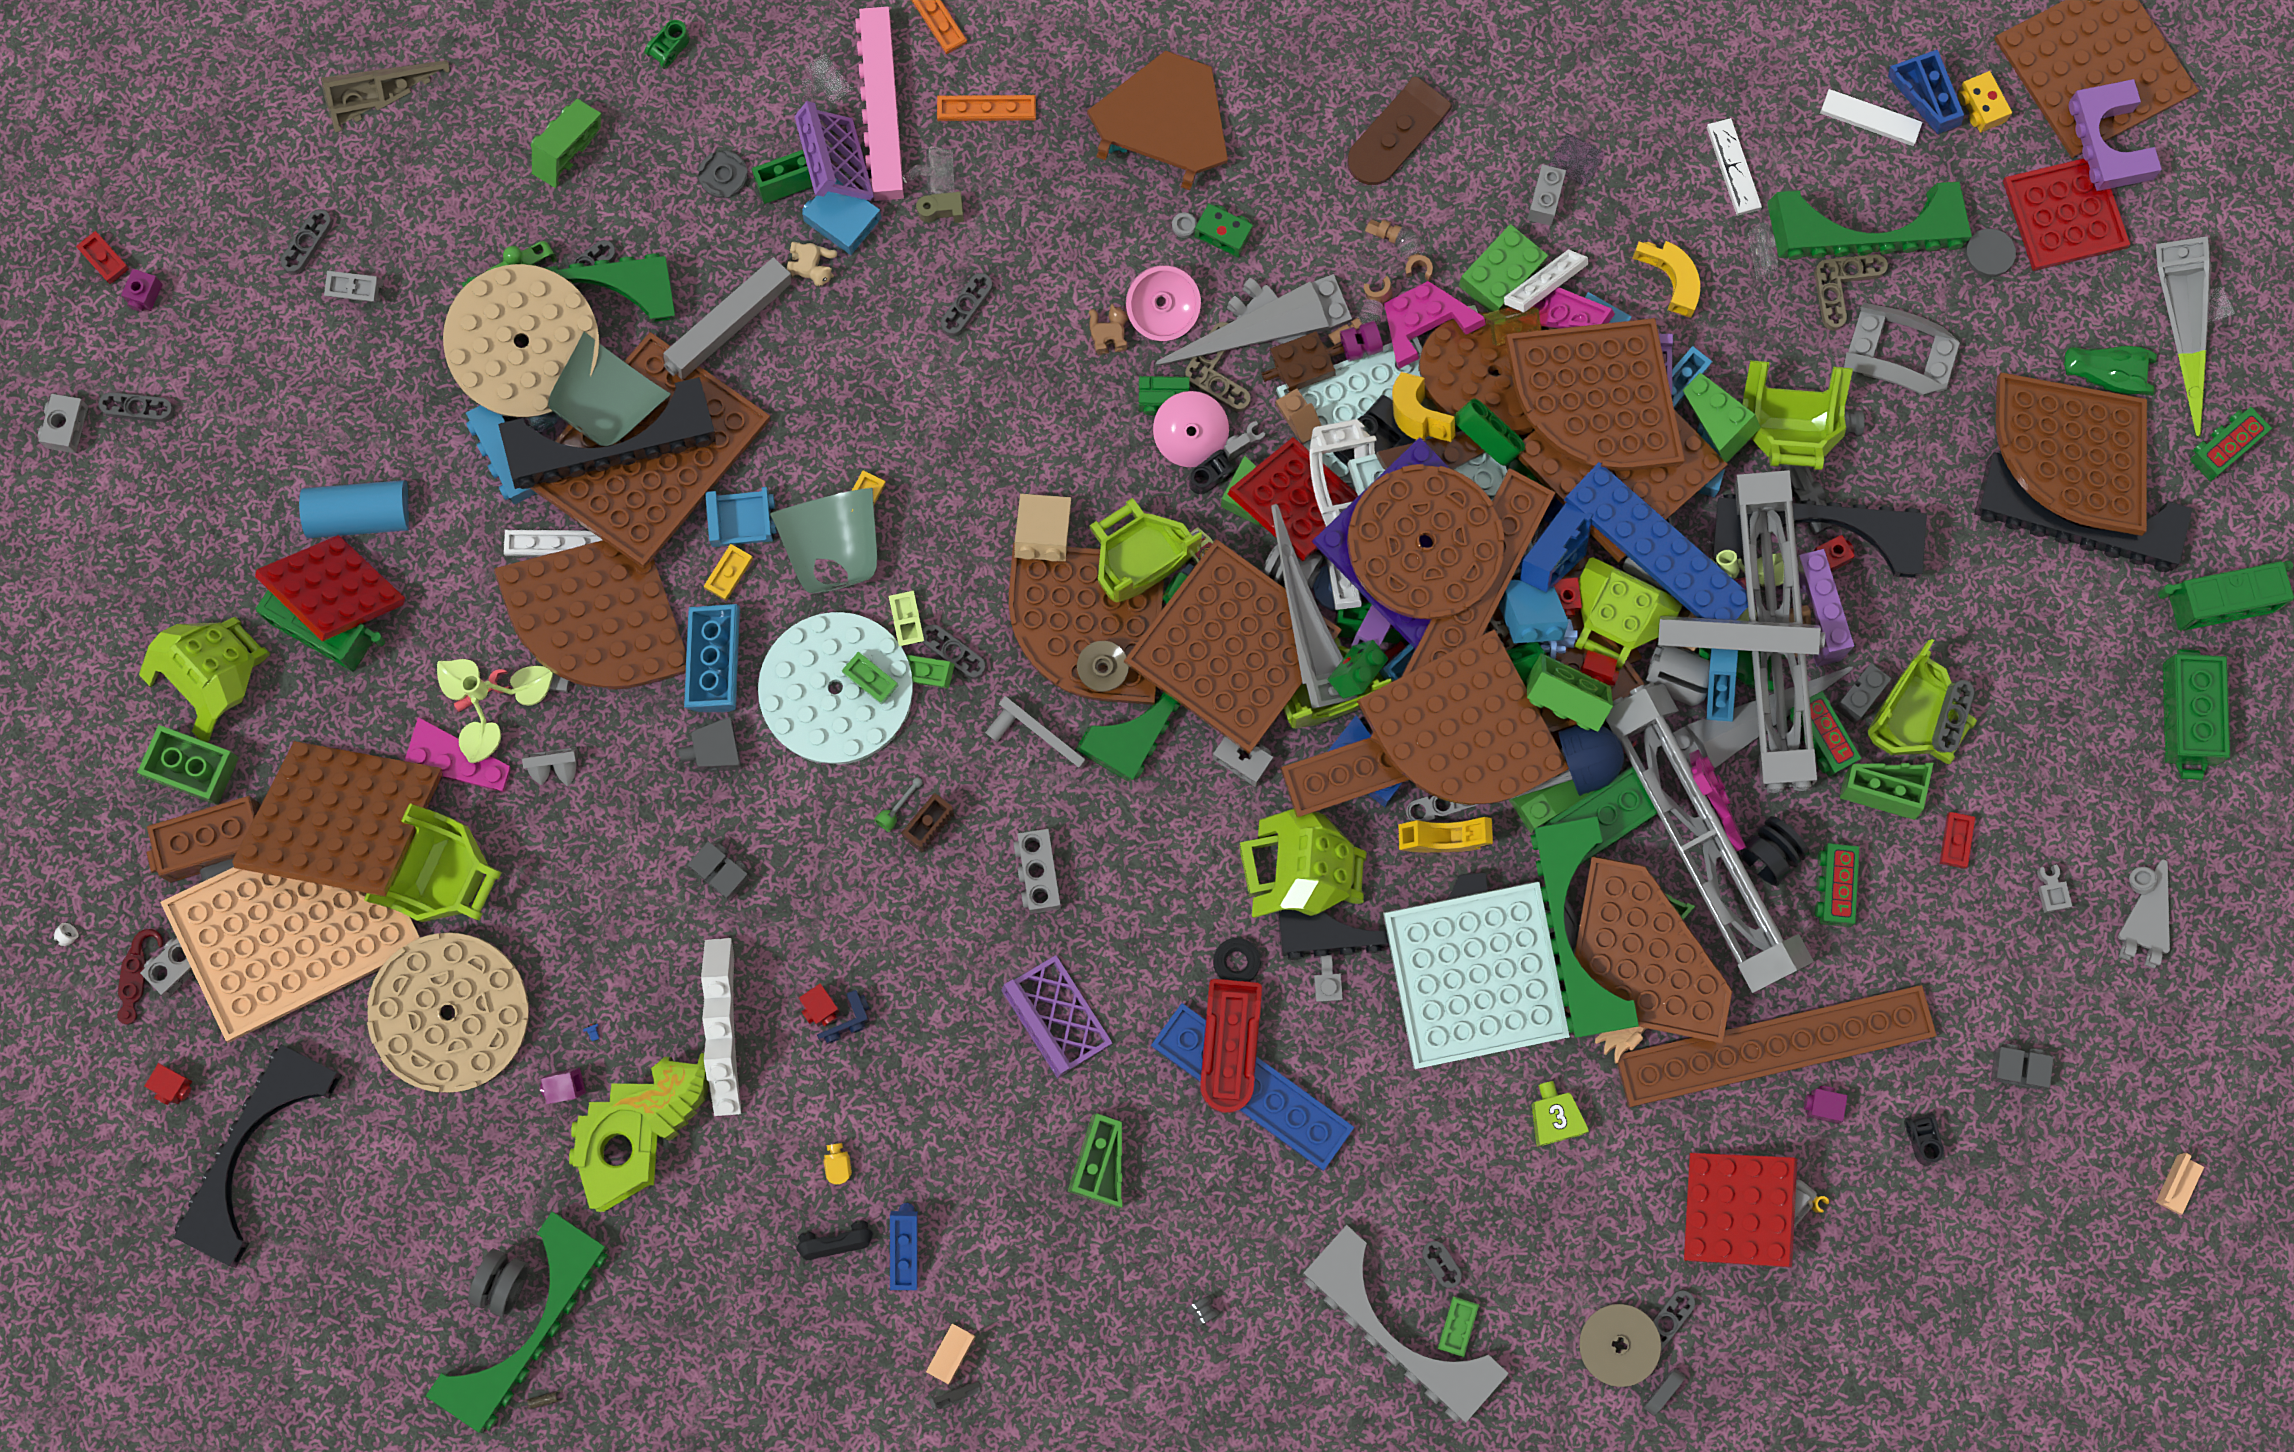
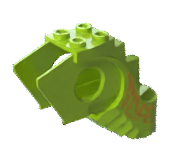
M704 1053L700 1054L698 1064L674 1062L672 1057H663L651 1068L654 1084L611 1083L610 1102H589L588 1116H578V1122H572L571 1136L575 1138V1146L570 1149L569 1164L579 1169L590 1209H596V1212H605L649 1185L654 1186L657 1136L668 1141L678 1136L679 1133L677 1131L689 1124L688 1120L697 1114L695 1110L703 1104L707 1096L709 1081H707ZM617 1135H624L632 1144L631 1157L622 1165H609L604 1160L603 1152L605 1145L611 1138Z

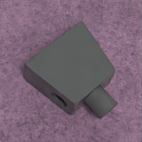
M731 717L692 731L693 745L679 748L681 762L696 760L700 772L742 769Z

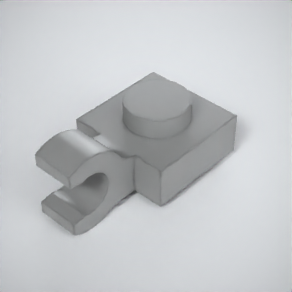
M1257 421L1248 425L1247 433L1241 436L1234 435L1226 441L1224 455L1229 461L1249 449L1251 445L1264 440V432L1259 435L1252 433V430L1258 427Z
M1332 955L1321 956V975H1314L1316 1002L1342 1001L1341 974H1333Z

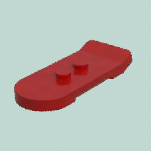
M1212 979L1209 982L1200 1090L1206 1104L1217 1112L1233 1113L1239 1111L1247 1105L1253 1094L1262 986L1256 982Z

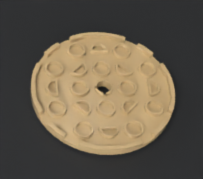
M513 264L497 267L482 273L459 292L450 306L446 317L443 346L445 358L453 378L463 392L473 401L489 411L500 415L531 418L554 412L548 405L550 394L584 331L595 339L590 376L592 375L598 357L599 334L594 314L588 302L573 284L548 269L533 265ZM518 334L526 335L529 338V344L525 348H519L514 344V338Z
M461 933L427 935L400 948L379 970L373 981L367 1001L368 1031L372 1044H374L381 1057L380 1059L403 1081L415 1087L433 1092L464 1091L480 1086L497 1076L518 1053L526 1035L529 1020L527 991L514 964L492 944L480 938ZM445 1005H452L455 1009V1017L451 1020H446L441 1015V1010Z

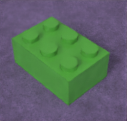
M1510 224L1461 276L1459 287L1490 313L1498 315L1507 307L1504 304V297L1539 272L1545 266L1548 255Z
M1540 654L1526 678L1527 698L1533 705L1540 708L1545 706L1553 710V713L1562 719H1567L1568 717L1576 721L1577 725L1585 730L1593 729L1598 732L1613 707L1611 686L1545 654Z
M158 725L137 773L150 781L218 805L239 758L229 750Z

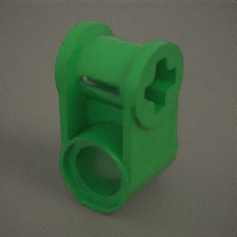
M670 20L649 41L645 47L644 54L648 57L652 56L660 62V66L663 69H667L689 43L690 37L685 24L680 20ZM676 32H682L679 37H672Z

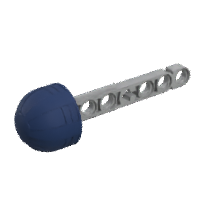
M1580 726L1560 730L1559 737L1562 749L1559 750L1569 769L1560 773L1559 776H1555L1516 797L1573 780L1579 796L1597 791L1609 785L1618 776L1623 765L1624 753L1621 742L1612 731L1601 726L1598 732L1593 729L1585 730ZM1427 796L1412 801L1407 806L1406 813L1411 821L1419 820L1426 822L1435 819V815L1445 816L1479 804L1466 805L1450 802V808L1446 811H1441L1436 806L1438 798ZM1415 804H1421L1426 809V814L1421 819H1416L1411 814V809Z

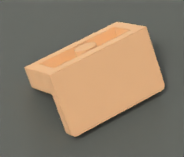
M2188 1153L2177 1155L2156 1200V1203L2179 1215L2183 1214L2204 1169L2203 1166L2190 1160L2191 1155Z
M952 1324L926 1372L950 1385L976 1336Z

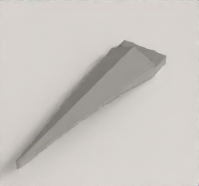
M1332 274L1298 287L1165 356L1155 364L1161 366L1243 346L1310 334L1316 331H1328L1350 323L1352 317L1336 278Z
M1277 504L1271 506L1301 677L1303 684L1307 685L1312 709L1355 699L1357 695L1343 699L1327 680L1343 660V657L1309 589L1286 530L1280 509Z
M1847 667L1808 681L1809 697L1827 689L1852 671L1853 667ZM1795 687L1784 690L1787 716L1791 714L1790 709L1794 707ZM1774 694L1769 695L1772 724L1775 726L1777 724ZM1756 700L1735 707L1733 722L1707 720L1705 718L1673 732L1676 742L1690 768L1694 766L1691 765L1689 753L1699 749L1704 758L1707 756L1710 758L1715 769L1759 737Z

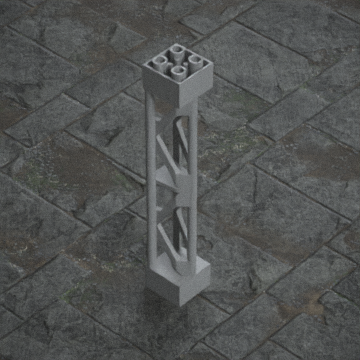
M1790 470L1737 475L1735 494L1737 515H1740L1749 621H1757L1756 599L1758 622L1789 623L1790 589L1792 587L1795 620L1792 624H1803ZM1785 511L1788 541L1785 539L1780 516L1776 512ZM1747 514H1752L1750 518V539ZM1771 533L1777 536L1784 563L1783 602L1778 610ZM1759 534L1761 538L1767 610L1762 604L1757 568V537ZM1752 651L1761 751L1758 758L1761 789H1767V793L1783 792L1785 787H1793L1794 791H1806L1817 781L1806 654L1797 653V665L1794 653L1761 651L1760 667L1759 651ZM1781 655H1785L1788 659L1795 687L1794 721L1789 733ZM1769 656H1771L1777 732L1772 724L1768 694L1767 660ZM1803 711L1806 749L1798 750L1800 746L1801 712ZM1766 725H1767V733H1768V740H1769V748H1770V750H1771L1772 752H1768V748H1767Z
M1650 683L1646 686L1641 685L1631 690V695L1614 700L1613 707L1606 717V721L1612 732L1621 742L1626 755L1735 956L1738 967L1751 992L1754 993L1813 963L1814 961L1799 934L1787 940H1783L1775 922L1767 911L1706 795L1703 796L1693 779L1692 769L1665 721V718L1679 711L1665 684L1654 685V683ZM1644 730L1648 770H1645L1628 738ZM1662 746L1699 817L1694 818L1688 815L1661 789L1656 759L1658 747ZM1668 811H1671L1698 837L1685 844ZM1704 843L1703 854L1708 882H1705L1688 850ZM1722 857L1759 929L1755 930L1747 926L1721 901L1716 872L1717 858ZM1731 923L1755 947L1763 950V952L1746 959L1728 924Z

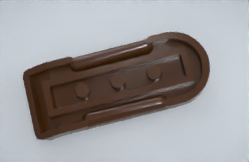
M1412 77L1404 89L1351 147L1347 163L1352 176L1359 182L1367 185H1378L1389 180L1429 133L1448 114L1452 108L1451 102L1419 77Z

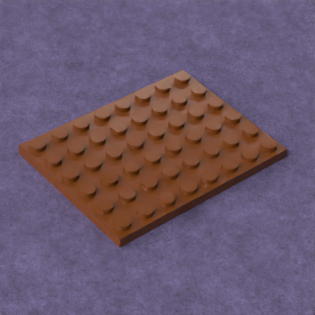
M651 332L624 362L662 389L671 393V395L613 445L637 436L653 424L671 401L676 390V382L700 377L716 442L702 448L697 446L687 448L681 453L670 452L662 454L656 459L645 458L636 460L635 463L630 465L619 464L611 466L605 471L594 470L586 472L580 477L568 476L560 478L559 481L554 483L543 482L535 484L530 488L643 569H645L706 497L705 493L712 490L771 420L769 414L700 366L683 380L677 375H671L664 367L663 355L671 346ZM570 424L555 440V442L572 447H607L592 441Z

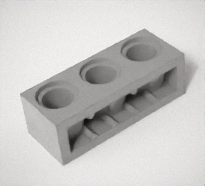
M1049 829L1018 833V841L1013 843L1015 856L1021 857L1022 866L1017 867L1019 882H1025L1026 892L1021 893L1023 907H1029L1030 914L1061 909ZM1030 841H1036L1040 844V848L1036 852H1029L1025 849L1026 844ZM1039 866L1044 870V873L1041 877L1034 878L1029 874L1031 868ZM1037 892H1045L1048 895V899L1044 903H1036L1033 897Z
M172 938L164 946L165 950L158 956L149 959L144 965L145 969L140 972L166 998H169L194 974L187 958L182 962L177 960L179 952L183 950L177 938ZM166 968V978L159 981L157 977L159 971Z

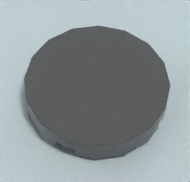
M731 151L709 154L702 160L698 169L699 181L703 190L716 198H730L737 195L744 189L748 181V170L744 160L738 154Z
M1986 228L1977 231L1969 239L1965 247V258L1975 273L1984 277H1997L2012 267L2016 258V247L2006 233L1998 229Z

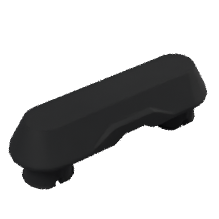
M860 1220V1224L855 1221L851 1225L852 1231L840 1233L837 1237L832 1238L821 1237L815 1239L814 1233L808 1231L805 1236L803 1232L798 1236L799 1244L796 1246V1250L805 1260L859 1250L869 1246L873 1232L868 1229V1223L864 1220Z

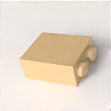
M1020 494L1015 535V558L1066 561L1071 497Z

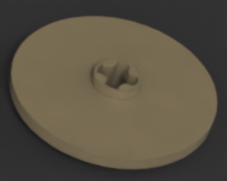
M1614 1304L1599 1309L1586 1321L1580 1335V1353L1586 1368L1595 1378L1611 1386L1627 1387L1642 1382L1655 1370L1661 1356V1338L1655 1323L1647 1314L1633 1306ZM1620 1338H1624L1623 1341L1625 1344H1628L1627 1350L1622 1349L1621 1353H1617V1348L1613 1347L1614 1341L1618 1342Z

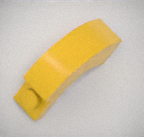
M1665 241L1662 249L1657 248L1655 244L1650 242H1638L1632 259L1662 269L1671 279L1673 294L1667 310L1691 318L1700 295L1699 274L1693 261L1682 249L1668 241Z
M1401 372L1394 382L1392 390L1393 414L1398 427L1405 434L1416 440L1420 437L1425 441L1426 437L1430 436L1452 442L1455 437V417L1426 409L1420 405L1425 398V378Z
M1488 817L1455 823H1432L1416 820L1398 824L1399 850L1419 853L1464 852L1481 849L1480 846L1493 844L1492 818Z

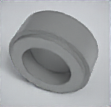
M1179 213L1172 221V230L1178 237H1191L1195 233L1197 221L1190 213Z
M2138 867L2130 874V886L2136 893L2148 894L2157 886L2156 873L2148 867Z

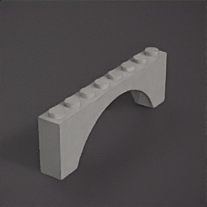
M1346 1225L1302 1275L1306 1279L1303 1282L1314 1292L1319 1289L1326 1296L1323 1301L1334 1311L1339 1308L1344 1312L1346 1316L1343 1319L1354 1329L1359 1326L1366 1333L1364 1339L1374 1348L1378 1345L1386 1351L1384 1357L1395 1367L1400 1364L1406 1370L1405 1377L1414 1385L1421 1383L1427 1389L1424 1394L1432 1402L1437 1404L1440 1401L1448 1409L1445 1413L1454 1422L1457 1423L1461 1420L1463 1423H1466L1509 1373L1489 1355L1462 1362L1440 1361L1413 1352L1393 1338L1377 1319L1365 1291L1363 1258L1367 1243Z

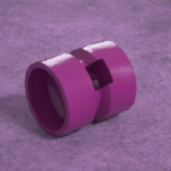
M1375 321L1361 324L1358 330L1351 327L1339 331L1348 362L1363 358L1365 353L1371 356L1383 352L1382 340ZM1360 339L1362 344H1357V340Z

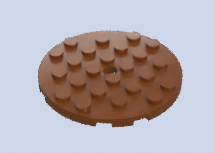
M1488 312L1479 313L1485 318L1486 325L1465 335L1454 319L1436 328L1423 346L1418 371H1420V377L1425 378V395L1427 399H1431L1438 407L1437 411L1454 416L1472 398H1475L1488 407L1518 436L1531 433L1534 428L1522 411L1514 388L1505 337L1507 334L1541 330L1534 325L1517 321L1511 315H1496L1495 313ZM1498 370L1500 375L1495 377L1490 375L1489 372Z
M1409 465L1383 475L1363 493L1354 508L1349 522L1347 534L1348 554L1359 582L1381 605L1407 617L1440 619L1468 609L1482 598L1492 586L1503 561L1504 530L1501 519L1498 518L1493 507V502L1481 487L1470 478L1443 466ZM1423 535L1429 536L1433 541L1432 547L1422 548L1419 538Z

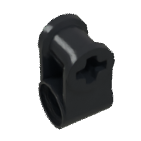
M1222 449L1213 453L1207 460L1192 470L1189 487L1194 493L1205 494L1236 473L1237 467L1229 463ZM1204 477L1207 483L1199 484L1195 481V478Z
M1929 1112L1923 1117L1915 1119L1911 1117L1905 1118L1904 1124L1916 1160L1924 1166H1930L1940 1161L1944 1155V1147L1939 1135L1935 1115ZM1925 1146L1931 1147L1933 1149V1159L1927 1158L1925 1156Z

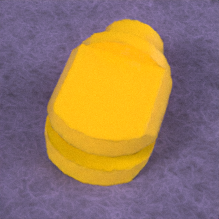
M842 1143L826 1145L827 1151L830 1150V1154L824 1155L823 1159L826 1178L830 1183L842 1184L852 1174L848 1151L841 1152V1148H843Z

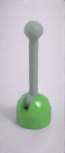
M919 777L914 778L913 785L892 810H882L874 818V821L887 832H891L897 824L896 812L914 790L922 786L923 780Z

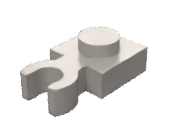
M2057 864L2051 866L2052 876H2048L2045 873L2044 867L2037 870L2039 879L2045 884L2038 887L2044 913L2072 907L2066 881L2058 882L2060 869Z

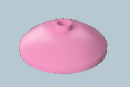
M1159 265L1144 270L1133 280L1126 296V311L1131 324L1143 336L1156 341H1170L1183 336L1195 324L1201 308L1200 292L1194 280L1183 270L1169 265ZM1164 297V304L1157 305V298Z
M1185 391L1171 396L1158 409L1153 423V435L1158 449L1169 461L1183 467H1197L1213 453L1224 449L1229 436V423L1224 409L1214 398L1202 392ZM1188 427H1195L1196 433L1188 435L1186 432Z

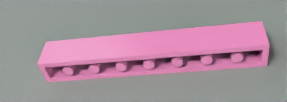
M889 7L859 9L860 18H855L856 32L861 33L862 40L857 41L858 56H863V63L859 64L860 79L865 81V86H860L861 100L866 101L867 108L862 109L863 124H868V132H864L865 147L870 148V155H865L866 168L871 170L872 178H869L874 201L904 199Z

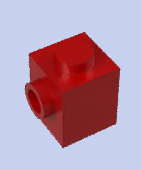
M1843 535L1814 549V551L1824 549L1831 572L1850 563L1855 557L1852 544L1849 540H1845Z
M1578 577L1561 579L1554 587L1567 619L1573 618L1582 608Z
M1588 650L1580 667V672L1609 686H1615L1619 671L1615 670L1617 659Z
M821 983L799 997V1000L805 1007L801 1012L809 1024L815 1022L818 1027L822 1024L824 1027H827L838 1019L836 1015L840 1011Z
M158 1063L144 1087L155 1092L154 1098L166 1105H169L170 1101L179 1104L180 1101H184L189 1096L192 1089L190 1087L192 1080Z

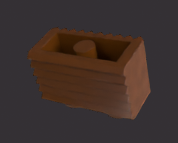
M933 793L901 832L903 839L921 853L925 852L924 849L928 848L931 841L935 840L934 837L938 836L944 825L948 824V821L954 816L953 807L936 793Z

